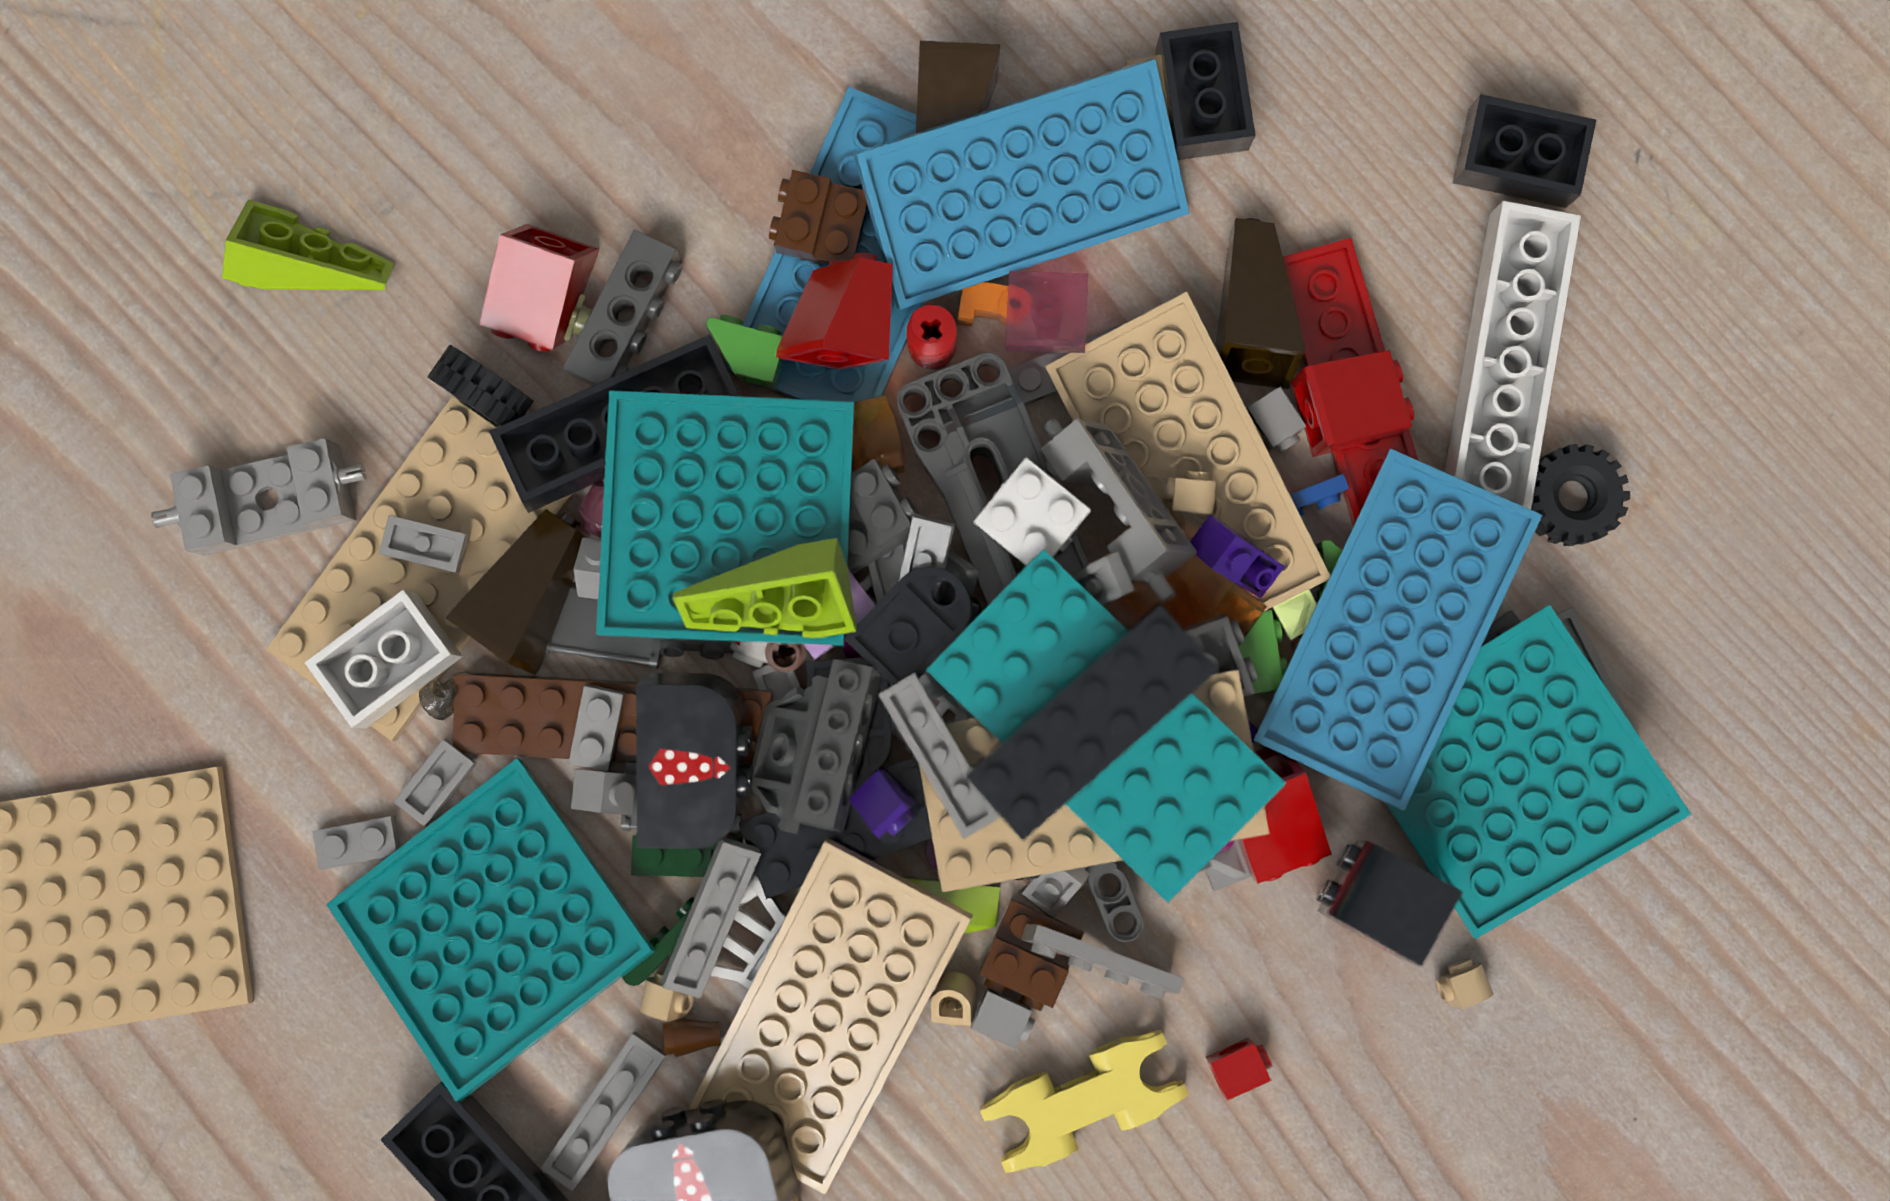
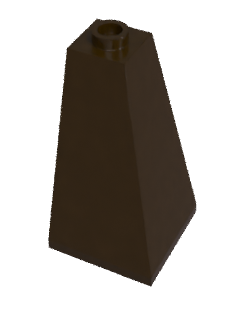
M920 41L916 133L988 110L998 82L1000 44Z
M1235 218L1228 242L1215 347L1233 382L1276 388L1281 386L1283 389H1289L1304 355L1305 343L1275 223L1262 222L1256 218Z
M545 509L450 611L446 619L506 664L536 675L542 665L547 645L551 641L574 580L573 569L582 538H588L578 531L582 524L563 510L557 516Z

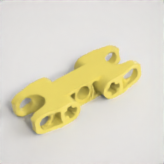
M1156 1030L1135 1036L1120 1037L1097 1047L1088 1054L1095 1069L1094 1071L1055 1088L1048 1072L1044 1071L1012 1083L1002 1093L981 1105L980 1112L984 1122L1011 1115L1019 1117L1029 1127L1028 1137L1024 1143L1001 1157L1005 1173L1031 1167L1046 1166L1071 1155L1079 1149L1073 1131L1103 1118L1114 1115L1121 1131L1128 1130L1158 1118L1168 1108L1187 1097L1189 1093L1182 1080L1173 1081L1161 1086H1151L1140 1078V1065L1144 1058L1167 1044L1163 1032Z

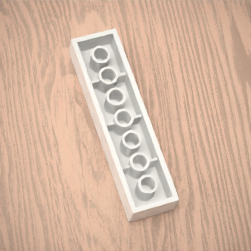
M1502 201L1489 214L1445 473L1531 510L1581 215Z

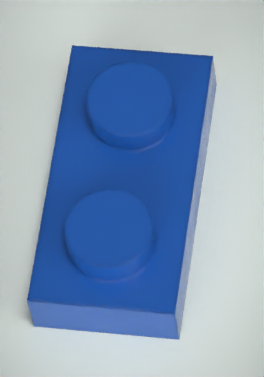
M1341 474L1290 495L1300 515L1303 516L1305 514L1302 508L1317 503L1318 508L1322 509L1340 502L1339 494L1349 489L1344 474Z

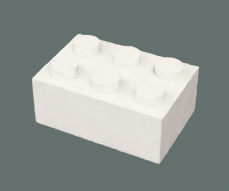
M402 590L307 660L305 664L351 728L367 729L463 656L417 593Z

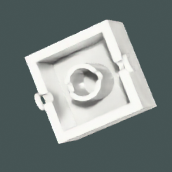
M1025 458L1006 483H1003L999 490L995 492L993 499L975 519L974 523L1025 565H1028L1042 549L1052 558L1059 550L1063 552L1073 540L1070 536L1091 510L1029 459Z

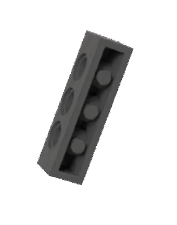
M635 229L633 230L563 366V369L570 376L593 386L630 370L627 365L633 353L639 354L644 347L647 339L645 330L650 320H656L664 307L665 299L662 297L668 285L673 286L681 274L682 264L680 262L682 259L676 249ZM640 274H653V280L649 286L645 288L635 287V281ZM623 308H635V316L631 321L626 323L618 322V314ZM608 341L617 342L618 347L614 355L607 358L600 356V349L604 343Z
M833 659L793 818L804 825L839 833L844 832L851 804L849 798L854 792L882 678L873 667Z

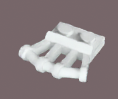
M754 873L749 881L734 920L764 939V942L755 953L727 934L723 946L749 964L745 970L715 964L711 972V976L737 981L748 989L751 987L787 916L773 897L766 899L757 873ZM758 896L776 924L771 930L741 910L740 907Z

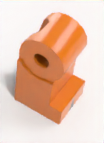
M982 282L962 289L957 324L972 326L975 316L999 320L1004 326L1018 328L1023 326L1029 319L1032 310V299L1025 290Z

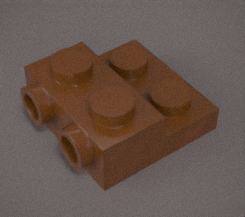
M792 170L790 180L783 178L779 189L778 202L784 203L781 217L773 216L769 230V239L775 240L774 247L776 253L829 265V262L832 260L848 261L853 259V255L857 253L868 208L864 190L834 184L831 182V178Z
M1011 899L981 965L979 975L986 978L983 985L998 993L1005 994L1009 988L1022 994L1020 1002L1033 1009L1042 1011L1044 1005L1053 1008L1069 973L1070 965H1068L1070 957L1056 953L1053 959L1032 952L1033 944L1021 940L1025 925H1040L1078 940L1082 939L1084 931Z

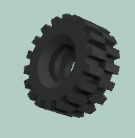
M450 344L427 376L437 385L499 426L524 416L534 402L529 396Z
M1571 444L1564 448L1560 447L1539 459L1531 505L1532 511L1542 514L1535 530L1538 536L1546 534L1549 536L1547 541L1553 544L1563 542V546L1583 545L1609 535L1607 532L1615 530L1621 524L1618 519L1626 516L1628 507L1623 506V502L1630 500V491H1623L1622 485L1629 481L1626 474L1619 477L1616 470L1622 466L1617 460L1612 462L1606 460L1610 453L1603 449L1594 452V446L1588 444L1578 447L1577 444ZM1575 481L1582 484L1586 489L1588 499L1586 505L1581 510L1571 511L1561 504L1559 490L1565 482Z

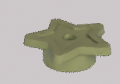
M586 294L580 295L572 313L564 340L567 342L573 335L579 337L593 310L583 305Z

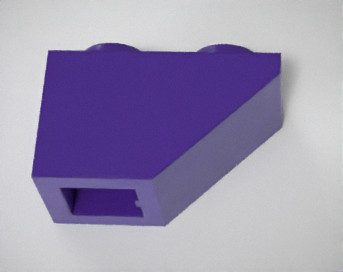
M1211 514L1190 541L1197 551L1195 555L1211 569L1260 599L1285 568L1275 558Z
M883 767L878 769L849 798L850 802L878 838L887 832L894 836L915 816L910 809L917 802Z

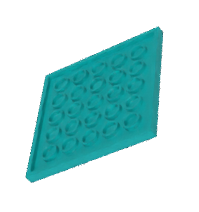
M609 391L596 635L844 646V634L808 638L802 637L803 631L778 630V635L764 634V628L740 627L736 632L686 628L673 600V594L676 591L795 545L837 538L847 564L854 402Z
M1550 604L1481 646L1405 811L1387 804L1432 875L1463 892L1455 906V910L1474 939L1479 938L1692 815Z
M519 758L508 764L326 904L456 1102L462 1101L656 951L524 761Z

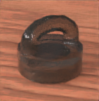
M449 679L444 683L436 680L430 681L419 691L421 706L435 719L442 721L448 719L454 713V699L459 690L458 685L454 683V679Z

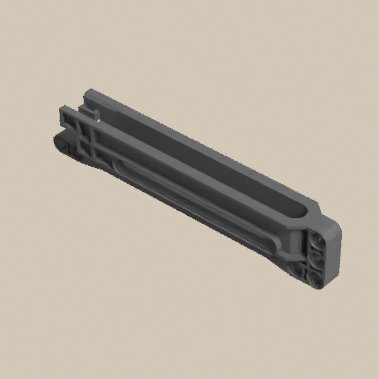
M993 353L980 354L909 382L899 390L897 395L898 411L916 457L944 498L970 564L980 570L977 582L987 606L1017 575L1006 548L974 523L988 503L971 464L972 458L978 455L989 458L1000 485L1006 483L1025 458L1029 459L1054 480L1053 475L1046 466V457L1041 450L1035 430L1024 403L1012 382L1006 364L1001 357ZM984 366H992L999 372V377L994 382L987 383L979 379L977 372ZM949 380L957 381L961 384L963 390L956 397H947L940 390L943 383ZM910 395H920L925 399L926 405L922 410L912 412L905 408L904 401ZM929 430L935 431L941 437L940 443L930 449L924 448L918 442L920 435ZM1076 531L1070 536L1073 540L1063 552L1059 550L1053 557L1070 575L1089 566ZM1210 861L1200 871L1212 867ZM1115 862L1084 867L1090 873L1087 883L1103 923L1110 935L1121 942H1130L1138 938L1143 930V918L1124 873L1117 869ZM1107 873L1115 874L1119 880L1118 889L1111 895L1101 894L1097 886L1100 877ZM1123 911L1130 912L1134 917L1133 927L1124 933L1117 932L1113 927L1114 917Z

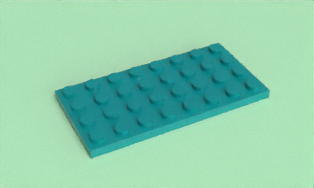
M1042 549L927 668V671L1000 741L1127 629ZM1192 693L1068 801L1066 805L1169 903L1286 783Z

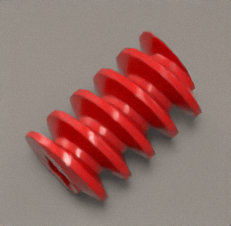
M937 305L920 307L911 314L906 333L911 359L918 366L925 369L944 367L952 360L956 352L957 326L954 317L948 310Z

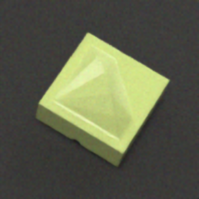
M1307 590L1272 607L1290 640L1305 632L1317 603L1310 590Z

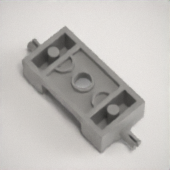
M1056 418L1047 422L1043 429L1049 435L1051 441L1043 446L1041 450L1048 459L1046 466L1050 473L1059 481L1091 486L1097 485L1103 492L1110 494L1116 503L1114 507L1115 513L1127 526L1131 525V528L1108 545V550L1111 554L1118 552L1123 565L1128 571L1130 580L1145 581L1146 584L1152 587L1161 603L1171 600L1176 595V592H1174L1165 578L1197 554V551L1110 425L1078 418L1065 429L1062 428Z
M326 438L286 447L287 455L220 470L207 465L170 474L175 496L174 507L151 512V518L155 519L152 520L155 528L178 523L182 530L185 550L203 556L356 521L348 483L366 480L367 476L363 473L366 471L362 463L345 468L340 445ZM274 489L279 497L278 503L273 509L265 510L261 505V497L267 490Z

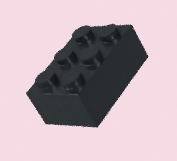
M1238 22L1160 32L1155 50L1156 55H1161L1169 123L1177 159L1183 160L1248 151L1256 135Z
M1480 94L1467 112L1453 183L1567 208L1582 192L1596 119Z

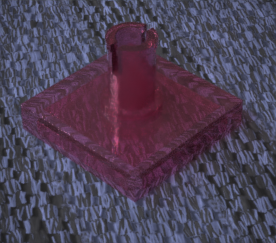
M1009 271L1006 351L1085 353L1088 273Z

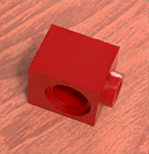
M1249 1037L1205 1057L1218 1087L1227 1101L1272 1081L1267 1069L1273 1066L1264 1046L1261 1044L1256 1047Z

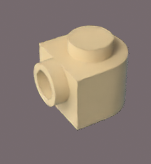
M1185 471L1184 478L1168 477L1165 501L1173 502L1172 510L1213 514L1216 482L1208 481L1209 473Z
M1470 958L1448 965L1449 972L1438 976L1439 979L1435 981L1437 991L1443 1002H1449L1450 1007L1465 1009L1494 995L1482 964H1473Z
M657 972L656 977L647 978L640 1012L665 1022L686 1018L693 1005L694 996L663 988L661 979L664 972Z
M946 973L939 979L931 1001V1022L944 1023L949 1026H971L977 1009L976 986L972 979L963 973Z

